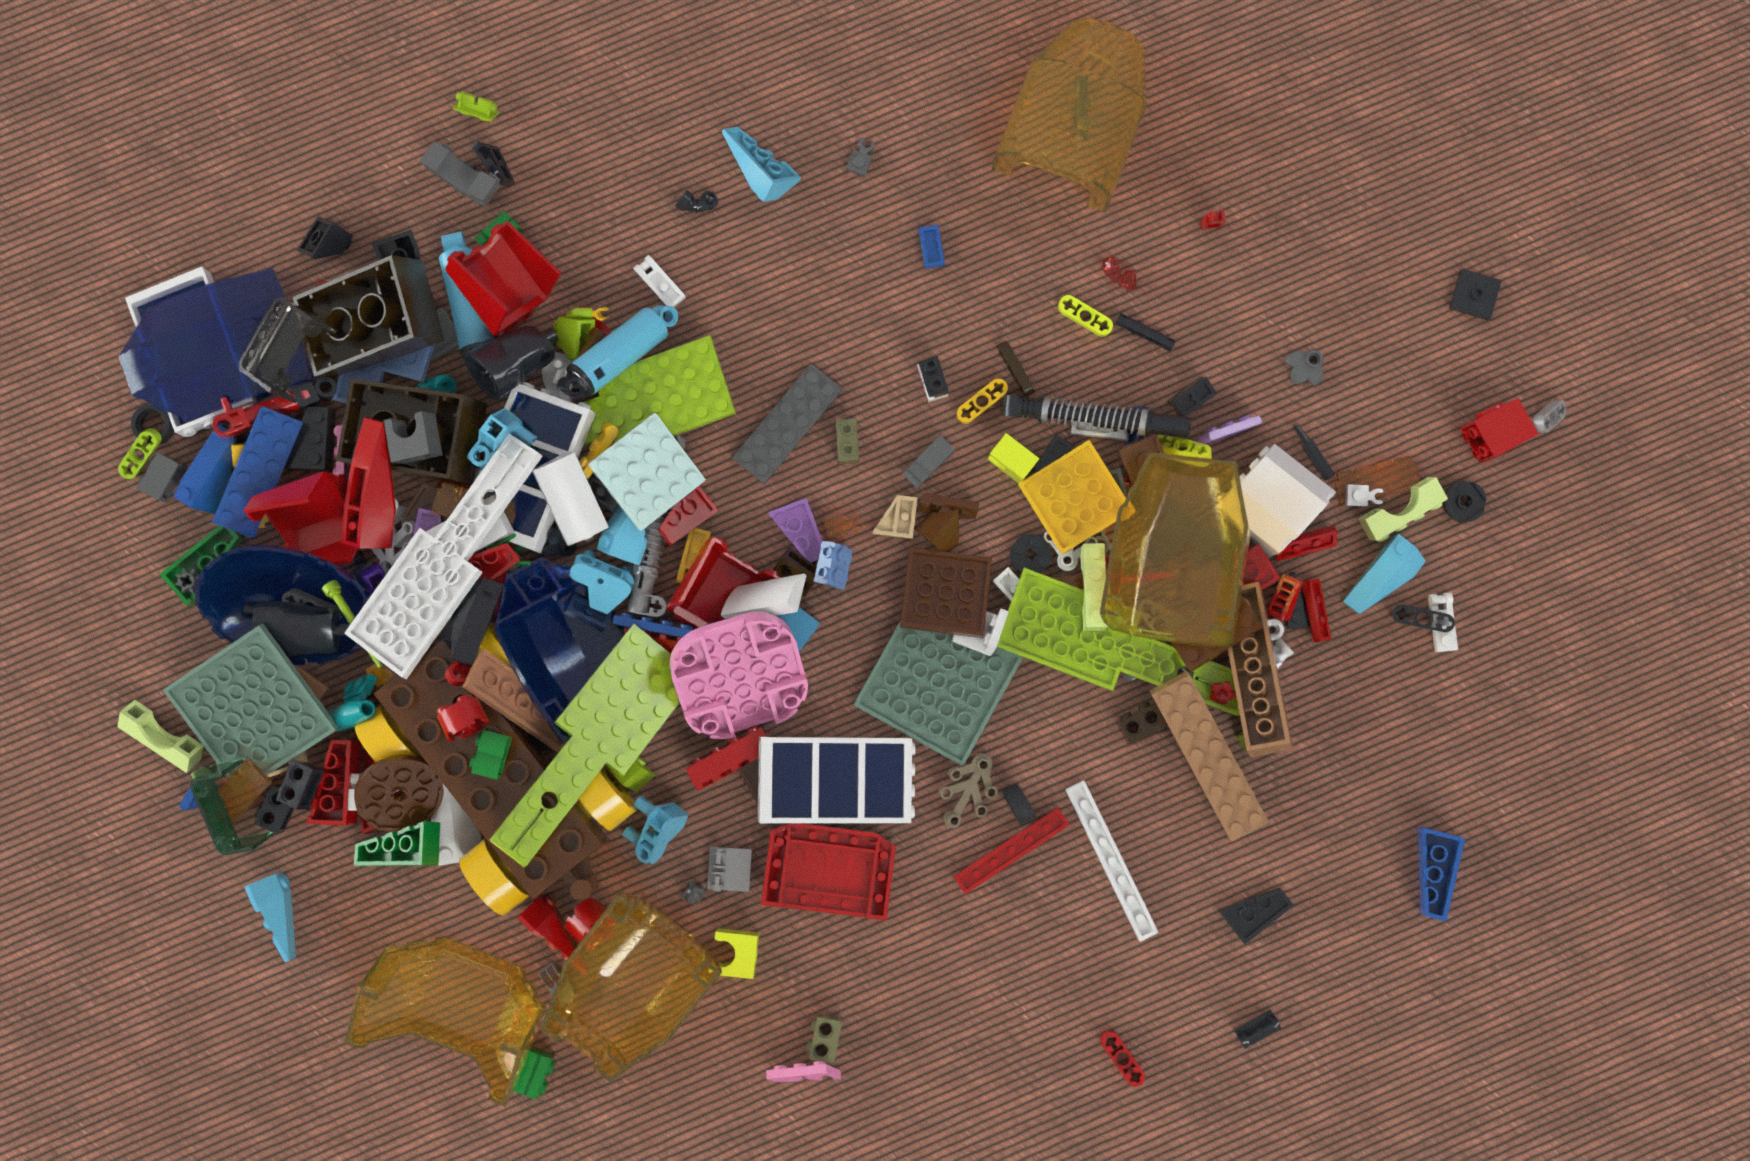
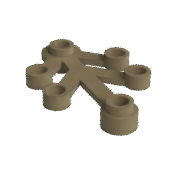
M977 754L973 758L972 763L958 768L952 767L948 772L949 777L954 781H958L962 778V775L972 772L969 779L950 786L940 787L939 796L946 800L950 799L953 794L963 791L954 809L947 811L943 816V822L949 828H957L960 825V815L970 796L973 799L975 815L978 817H985L987 815L988 809L982 803L977 785L980 776L985 787L983 790L984 795L989 799L997 796V789L992 785L989 774L992 768V759L987 754ZM985 761V766L980 768V763ZM957 770L958 775L956 777H953V772ZM948 789V794L943 796V791ZM989 789H993V793L991 795H988ZM983 807V812L978 814V809ZM956 817V822L951 824V819Z

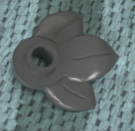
M1309 350L1306 353L1294 351L1286 357L1285 363L1293 367L1290 374L1291 383L1300 384L1308 380L1313 386H1316L1322 380L1323 371L1321 366L1324 359L1318 350ZM1310 357L1315 358V364L1310 363Z

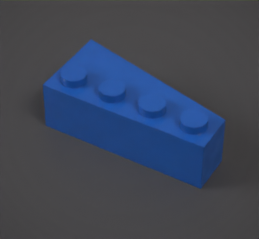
M1418 827L1421 915L1447 921L1465 838Z

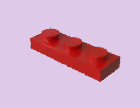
M1333 525L1300 534L1274 557L1278 562L1337 546V530Z
M1320 578L1305 580L1302 583V592L1306 599V612L1310 619V633L1314 643L1331 640Z

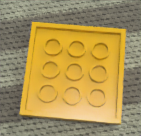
M1090 440L1018 484L1061 555L1134 511Z

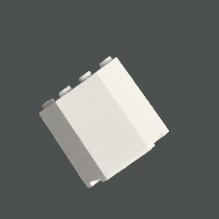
M1276 444L1270 447L1266 445L1259 452L1260 458H1256L1249 465L1251 470L1246 475L1242 473L1235 480L1237 485L1228 493L1224 491L1216 499L1218 503L1215 506L1235 526L1245 529L1244 534L1255 544L1259 543L1269 557L1279 554L1292 540H1295L1328 505L1329 499L1336 493Z

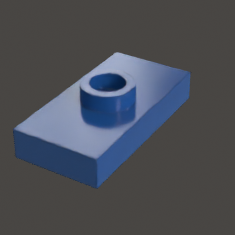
M939 225L918 228L924 268L930 269L945 266Z

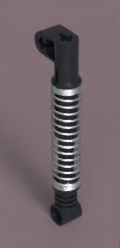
M1004 394L1002 415L1022 418L1024 415V418L1029 416V419H1032L1034 416V419L1046 424L1050 418L1051 424H1053L1055 418L1058 419V425L1060 424V419H1063L1064 426H1066L1067 420H1071V427L1074 421H1078V428L1080 422H1084V428H1086L1087 423H1091V430L1093 427H1097V430L1104 428V431L1108 428L1111 429V432L1115 429L1118 433L1120 430H1124V433H1126L1127 430L1131 431V435L1135 431L1138 432L1137 435L1142 436L1158 434L1188 439L1192 420L1191 417L1154 414L1152 410L1143 409L1142 412H1140L1139 408L1134 411L1132 407L1130 410H1127L1126 407L1120 409L1119 405L1116 408L1113 405L1107 407L1106 404L1101 407L1098 403L1094 409V404L1091 402L1087 408V403L1084 402L1081 406L1079 400L1075 406L1073 400L1067 404V400L1064 399L1061 404L1059 398L1054 404V399L1051 397H1041L1035 401V398L1030 400L1027 397L1025 400V397Z

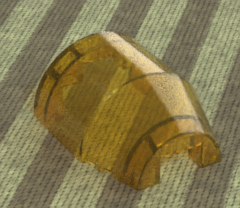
M619 892L565 961L541 1031L557 1043L564 1038L594 1060L593 1069L611 1082L633 1067L636 1062L649 1056L652 1051L670 1041L722 973V969L716 959L697 939L666 914L637 896L627 892Z

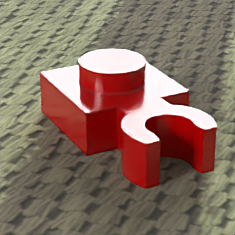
M1224 210L1207 213L1200 221L1201 230L1222 227L1226 222Z

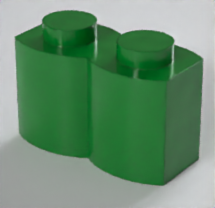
M483 730L482 734L479 733L475 744L478 746L476 755L473 754L470 760L469 767L472 768L471 773L500 779L512 736L489 730Z

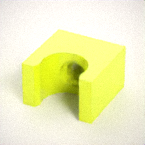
M1006 433L992 450L987 460L1019 484L1036 465L1039 458Z
M718 928L715 932V940L729 942L735 949V958L729 963H714L711 967V975L753 979L756 970L759 932Z

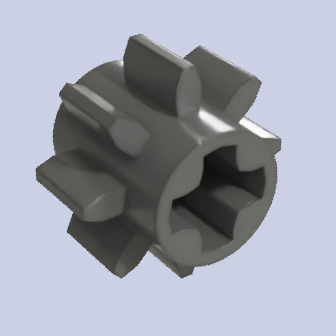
M183 568V574L175 575L178 577V582L175 585L182 587V593L187 592L188 589L191 593H196L195 587H203L200 582L204 575L199 576L197 568H193L191 572L188 568ZM187 577H190V581H192V584H189Z

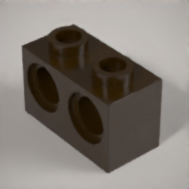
M789 547L773 570L781 578L805 574L807 582L805 581L802 596L804 597L816 584L814 578L817 566Z
M1149 701L1137 707L1139 711L1133 714L1129 711L1119 717L1120 721L1116 722L1128 745H1132L1168 726L1156 703L1150 704ZM1149 711L1155 715L1152 723H1148L1145 720V715ZM1130 721L1135 722L1137 726L1133 733H1129L1127 730V724Z

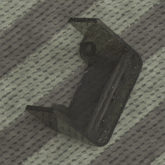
M279 297L273 301L239 361V369L268 392L296 403L297 399L286 392L291 385V375L286 369L305 335L312 338L316 337L323 328L334 334L338 330L292 302Z

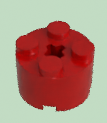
M469 694L459 697L457 703L451 706L444 705L437 709V719L448 742H455L454 737L461 736V739H465L484 728L483 723L489 724L477 697L470 698Z
M588 898L574 908L575 914L572 918L569 916L565 923V929L583 947L591 950L603 938L607 939L614 931L612 926L615 916L596 898L595 900Z

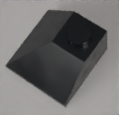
M317 216L297 251L313 259L341 254L350 247L353 235L334 222Z

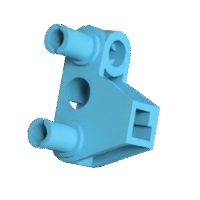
M503 408L491 414L480 428L478 441L468 453L467 459L483 470L508 434L517 437L529 447L535 442L537 436L523 427L521 419L506 408ZM500 425L501 427H503V430L500 432L498 436H496L499 432L497 428ZM485 452V460L479 461V453Z
M585 550L583 554L576 556L569 576L573 580L588 586L589 605L591 608L608 614L630 594L634 585L633 568L630 566H624L622 569L595 559L596 556L592 550Z
M642 795L634 803V807L647 816L642 833L638 832L632 825H629L624 830L622 836L635 845L636 856L641 862L654 864L663 855L667 844L684 828L689 814L674 802L655 806Z

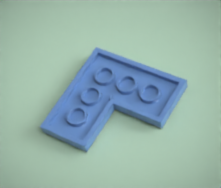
M435 344L402 357L340 375L337 382V391L332 400L346 404L351 378L382 383L386 372L424 383Z

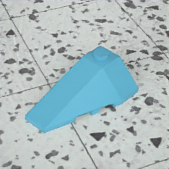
M739 127L722 130V134L748 184L763 202L779 199L801 180V177L785 161L780 163L772 157L773 153L770 150L758 147L757 141Z
M1400 534L1391 536L1342 602L1358 614H1361L1414 578L1426 562L1418 549Z

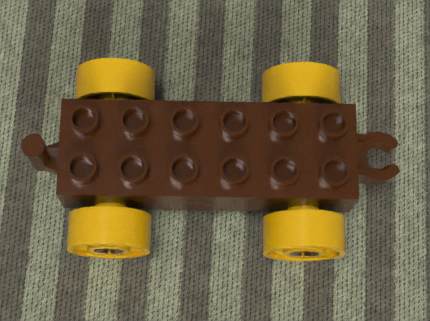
M490 623L479 650H487L523 677L530 680L533 677V673L525 659L521 658L520 652L503 632L493 623ZM441 640L430 650H427L407 679L402 678L380 661L387 670L391 671L394 678L374 693L381 702V705L375 709V713L369 719L355 726L356 734L363 747L375 762L395 755H411L424 759L480 830L485 839L459 859L460 868L477 895L493 911L504 916L527 897L531 896L532 899H535L561 879L572 885L570 893L577 900H584L598 889L599 882L593 874L589 857L610 840L593 817L604 828L612 831L637 811L630 794L606 765L603 766L526 867H523L489 841V839L550 762L524 729L480 699L479 701L489 720V724L483 723L484 728L465 739H461V736L454 737L455 742H448L437 719V709L444 705L451 706L457 703V699L466 694H469L470 698L476 697L464 689L463 685L453 686L445 678V671L451 664L456 662L451 660V641ZM483 730L512 736L500 779L471 773L472 768L469 767L472 755L477 753L476 739L479 733L482 734ZM545 792L541 797L542 805L545 808L552 809L557 805L558 800L554 793Z

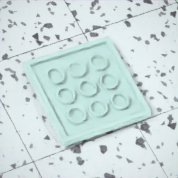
M656 413L650 415L588 463L589 467L639 531L646 528L706 480Z

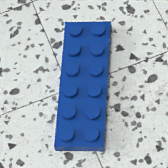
M261 405L212 523L252 538L255 537L261 520L251 521L243 510L252 496L276 487L303 422Z

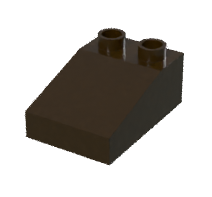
M390 255L293 297L314 377L326 376L333 378L402 357L444 341L422 260Z
M351 378L336 461L351 465L357 439L365 417L383 422L387 419L404 421L406 423V431L411 436L416 429L415 413L423 411L436 415L442 456L407 464L392 463L390 459L391 472L472 485L476 465L467 459V455L478 441L479 430L485 420L487 403L462 394Z

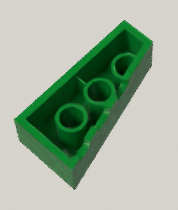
M218 526L159 575L187 607L195 606L246 536ZM183 568H188L190 572L193 568H197V574L199 576L204 575L200 582L203 587H195L196 593H191L189 589L187 592L182 593V587L175 585L178 582V577L175 575L183 574ZM187 577L189 584H192V581H190V577Z
M423 821L418 823V825L408 826L400 831L390 832L385 836L375 837L355 844L354 866L439 865L440 822Z

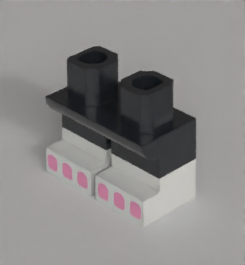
M938 356L919 361L917 367L928 402L948 397L949 390Z

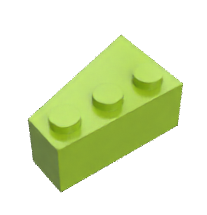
M638 756L622 777L607 766L623 786L637 793L655 776L640 756Z

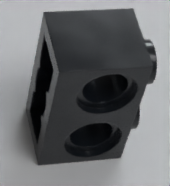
M292 760L287 768V774L279 788L276 800L294 809L309 810L325 770L305 761Z
M274 784L267 788L264 794L265 801L257 809L254 824L276 834L285 831L295 810L276 800L281 784ZM270 812H272L275 816V820L273 823H271L268 819V815Z

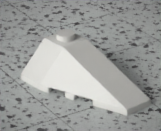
M444 784L442 803L437 812L431 817V822H440L438 866L459 863V859L482 841L480 830Z

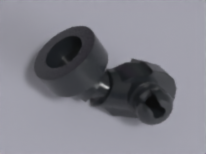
M687 190L675 207L680 211L704 212L714 209L718 204V198L714 192L706 190L697 201H694V195Z

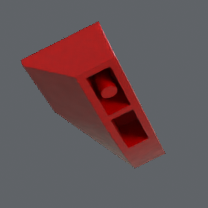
M365 417L357 439L348 478L341 543L359 549H390L393 543L396 504L385 425L383 421Z

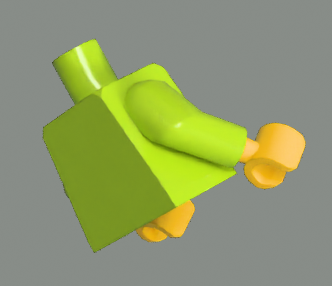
M577 307L566 312V316H559L558 320L554 322L553 329L558 336L556 345L564 351L568 360L572 362L576 360L588 340L589 331L595 326V319L592 318L596 317L600 321L608 319L609 317L602 316L601 311H607L609 308L601 307L593 310V308Z

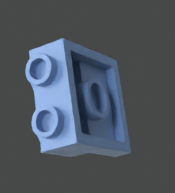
M822 541L814 582L845 590L853 550L838 543Z

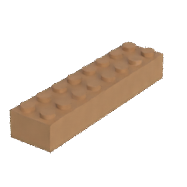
M1259 582L1237 586L1236 588L1263 625L1261 629L1228 649L1247 752L1250 757L1293 750L1261 586Z
M1185 671L1149 690L1230 841L1233 842L1268 824L1269 821L1189 673Z

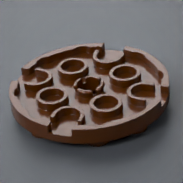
M411 755L390 756L372 764L360 776L354 790L355 806L359 816L361 815L371 827L386 832H397L402 830V828L418 825V823L427 818L430 819L439 809L444 795L443 783L428 763L422 758ZM400 789L405 792L400 797L393 795L395 792L400 791Z

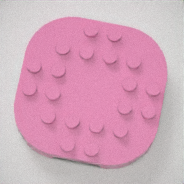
M745 613L694 629L678 641L671 653L670 672L684 717L695 732L707 734L712 739L734 738L737 731L772 720L779 724L792 717L798 711L797 707L802 700L805 701L807 696V678L793 632L781 618L769 613Z

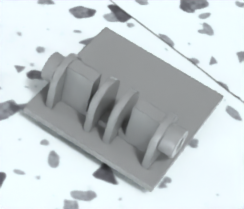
M710 847L707 889H712L713 891L749 892L752 849Z

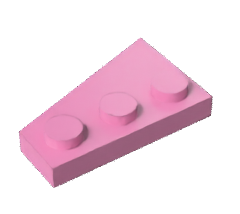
M824 1061L813 1062V1066L798 1063L794 1064L793 1068L779 1065L774 1066V1070H766V1079L773 1082L802 1081L803 1077L808 1080L817 1081L822 1080V1076H830L834 1080H841V1071L827 1065Z

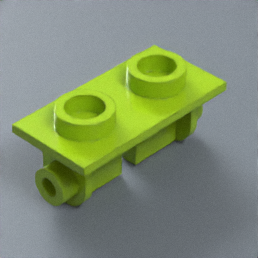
M464 91L461 93L457 92L456 94L458 102L453 107V110L459 111L461 114L471 115L482 121L490 122L499 114V111H496L497 104H494V101L479 97L478 103H475V95Z

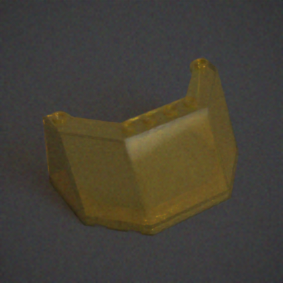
M445 936L436 937L435 941L425 942V940L407 942V945L402 947L390 945L386 946L357 987L344 1044L355 1048H365L372 1042L412 1034L473 1058L490 1089L489 1098L494 1103L506 1107L515 1090L546 1007L543 1002H539L537 992L531 981H527L523 967Z

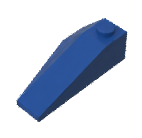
M220 424L218 427V429L221 431H227L229 429L223 424ZM213 430L181 479L173 497L190 508L215 514L233 473L231 471V444L237 443V436L222 439Z

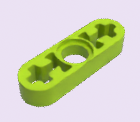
M149 428L138 436L118 466V471L122 477L132 479L140 474L161 443L162 438L157 430ZM150 435L152 437V442L148 445H145V443L149 439L148 436ZM136 449L143 451L144 459L137 457ZM135 463L131 468L132 472L128 471V465Z

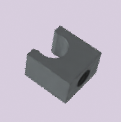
M423 411L415 413L416 429L411 436L406 431V423L404 421L395 419L384 420L392 463L407 464L442 456L436 415L434 413Z

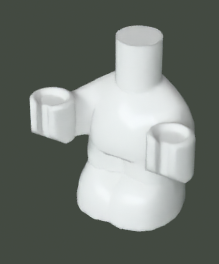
M1281 638L1273 646L1277 669L1287 657L1294 654L1293 650Z

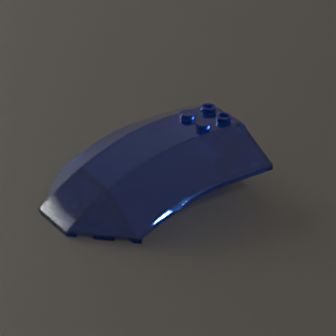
M273 268L210 283L171 297L148 308L118 356L133 397L151 403L154 407L167 413L170 412L186 422L221 408V398L227 397L228 401L233 404L264 393L313 381L297 327Z
M541 557L530 562V565H524L506 574L494 629L505 655L524 690L560 742L563 743L568 741L571 736L554 722L625 633L623 626L612 623L614 615H616L614 610L611 611L612 614L603 632L566 615V609L574 594L589 600L588 586L573 580L569 576L572 566L563 563L561 565L548 562L549 559Z

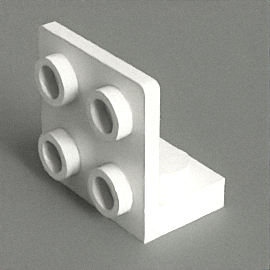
M1000 609L997 615L986 611L983 638L954 635L952 641L991 656L997 647L1009 611Z

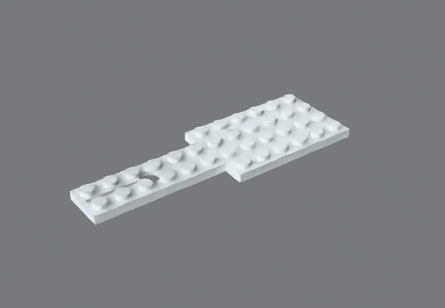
M508 434L435 538L423 529H418L348 627L345 634L399 676L407 679L482 574V571L469 563L468 560L540 461L542 455L511 434ZM495 491V501L490 505H485V500L483 499L485 493Z

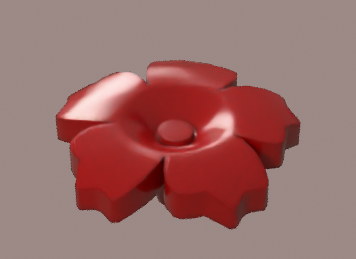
M1225 681L1222 685L1220 682H1214L1211 685L1213 691H1211L1210 698L1212 701L1218 700L1219 704L1225 705L1228 704V700L1231 701L1236 697V691L1232 690L1230 682Z

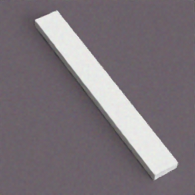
M1082 780L1066 788L1065 791L1139 942L1159 933L1085 781Z

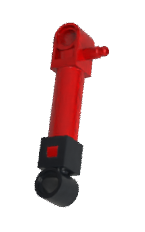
M321 377L316 381L315 387L310 381L291 388L292 391L244 409L240 407L233 410L227 397H223L221 402L225 413L214 418L212 423L213 430L222 439H229L250 431L261 405L286 415L297 410L301 412L306 410L307 407L317 406L320 404V399L322 401H331L337 391L336 383L330 377ZM323 385H329L332 390L329 393H323L320 388ZM226 422L230 424V428L227 431H221L218 429L219 425Z

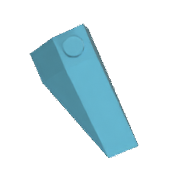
M618 506L607 523L609 528L602 531L597 550L640 565L647 546V538H644L645 528L639 531L623 509Z
M283 872L249 884L244 888L255 912L260 911L264 917L262 924L265 929L273 932V943L283 960L287 962L296 958L291 890L289 888L290 881Z

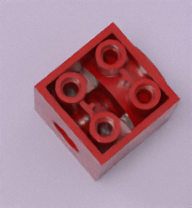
M1519 398L1505 404L1501 401L1476 414L1477 419L1460 427L1463 439L1469 443L1472 448L1471 453L1479 463L1493 459L1539 434Z

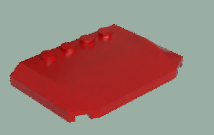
M789 823L770 830L760 905L887 921L896 846L877 833L803 823Z

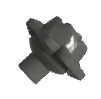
M691 881L687 883L688 888L680 896L682 900H686L689 904L699 903L706 892L704 888L696 887L695 882Z

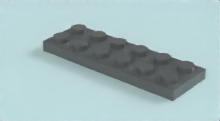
M810 364L732 459L765 485L841 394L843 389L813 364Z

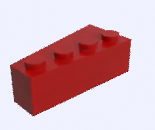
M755 726L746 731L747 736L741 739L737 736L729 740L727 747L721 749L718 746L709 751L710 756L704 759L700 756L691 761L692 765L685 770L696 790L699 791L758 759L759 737H768L764 728L758 729Z
M331 739L323 764L325 771L319 783L316 797L313 798L311 804L312 811L307 818L306 824L343 826L357 824L358 812L357 810H348L349 789H352L351 774L360 773L362 746L360 740Z

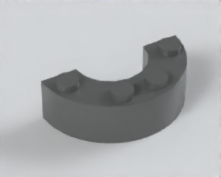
M433 141L420 162L452 188L472 201L486 207L500 188V179L491 172L489 175L483 171L477 172V168L471 163H463L452 154L453 150L444 143L439 145Z

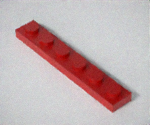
M1056 807L954 875L953 878L963 893L967 894L1070 824L1060 809Z

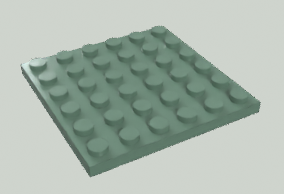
M899 622L857 697L854 706L959 765L964 766L1023 657L998 647L989 656L953 642L954 635L900 628Z
M263 623L163 689V692L239 793L339 729L338 725Z

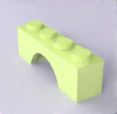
M1427 477L1410 487V501L1403 511L1392 515L1384 509L1375 508L1359 517L1358 520L1368 539L1378 542L1384 541L1390 537L1389 534L1393 531L1397 532L1406 528L1408 522L1412 520L1417 521L1425 516V512L1440 508L1443 505L1442 502L1448 498L1437 477Z
M1105 543L1083 544L1080 548L1081 570L1084 581L1083 631H1104L1108 627Z
M134 700L120 712L118 728L187 773L201 760L204 745L187 734L182 737L169 734L157 723L153 712L138 701Z

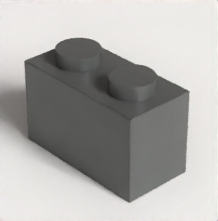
M157 452L150 459L149 468L146 473L140 477L137 489L159 501L167 503L187 466Z

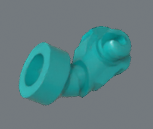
M442 374L430 377L428 380H424V383L420 382L417 388L454 393L457 389V383L452 376Z

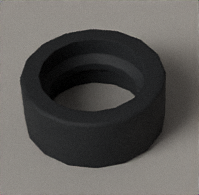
M146 404L139 407L133 413L131 419L133 434L138 438L143 432V421L148 414L159 413L164 419V427L160 432L162 438L160 444L167 442L174 434L167 410L155 404ZM148 436L149 439L146 443H151L152 437Z
M1017 783L1002 791L1021 826L1036 818L1031 805Z

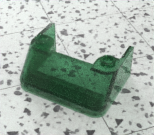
M242 759L201 767L190 774L191 791L214 846L222 855L252 851L273 836L272 832L238 838L214 778L221 777L242 764Z

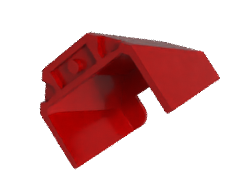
M509 221L502 225H495L490 231L492 235L489 241L481 247L479 245L476 246L469 255L466 256L463 251L451 253L447 258L448 264L445 268V271L490 332L500 337L528 320L534 314V309L549 298L561 276V272Z
M320 472L252 496L243 510L249 519L254 522L260 521L266 514L286 542L280 554V561L288 572L350 563L359 549L341 543L344 504L348 484L343 474Z
M711 537L704 543L666 609L676 615L675 619L683 625L692 626V630L725 620L721 616L722 609L727 598L736 587L781 577L772 569L758 572L752 564L738 560L734 553L727 551L728 546L725 540L720 537Z

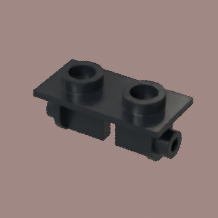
M1270 1009L1236 1028L1234 1031L1242 1046L1246 1049L1280 1030L1281 1027L1279 1020Z

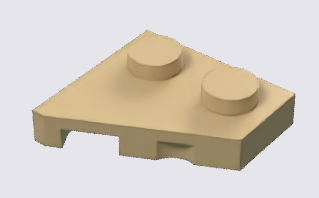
M897 495L873 530V535L913 539L918 497Z

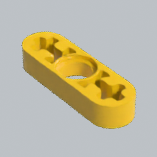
M994 379L962 404L957 410L959 422L963 424L971 423L1003 398L1008 390L1007 383L1002 379ZM995 384L997 386L1002 385V393L996 392L995 394H993L992 397L995 398L994 400H992L991 396L987 392H985L986 390H988L989 393H991L995 388ZM979 396H985L988 399V404L985 407L977 405L976 399ZM972 402L975 409L969 415L971 418H962V410L968 411L971 409L970 403Z

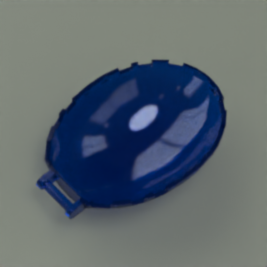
M252 545L229 550L211 560L199 575L196 583L195 597L202 618L206 617L212 626L211 630L220 639H227L233 643L254 629L253 617L243 615L246 602L256 604L259 600L283 602V594L292 588H297L338 607L334 599L327 597L322 590L326 583L337 580L341 586V596L356 617L373 592H368L349 572L325 558L291 548ZM311 602L308 603V606H315ZM342 613L340 624H349ZM341 636L340 648L337 652L295 655L289 660L293 665L305 666L307 663L321 665L327 661H338L350 656L361 646L350 637Z

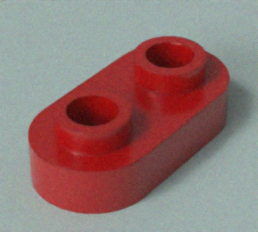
M454 662L445 671L446 680L453 686L463 685L471 666Z

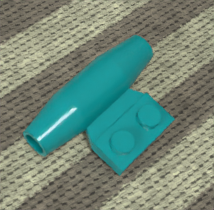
M368 674L348 682L344 689V692H346L343 697L344 704L336 706L328 712L339 727L336 731L353 728L369 719L375 713L374 704L364 699L370 695L377 677Z

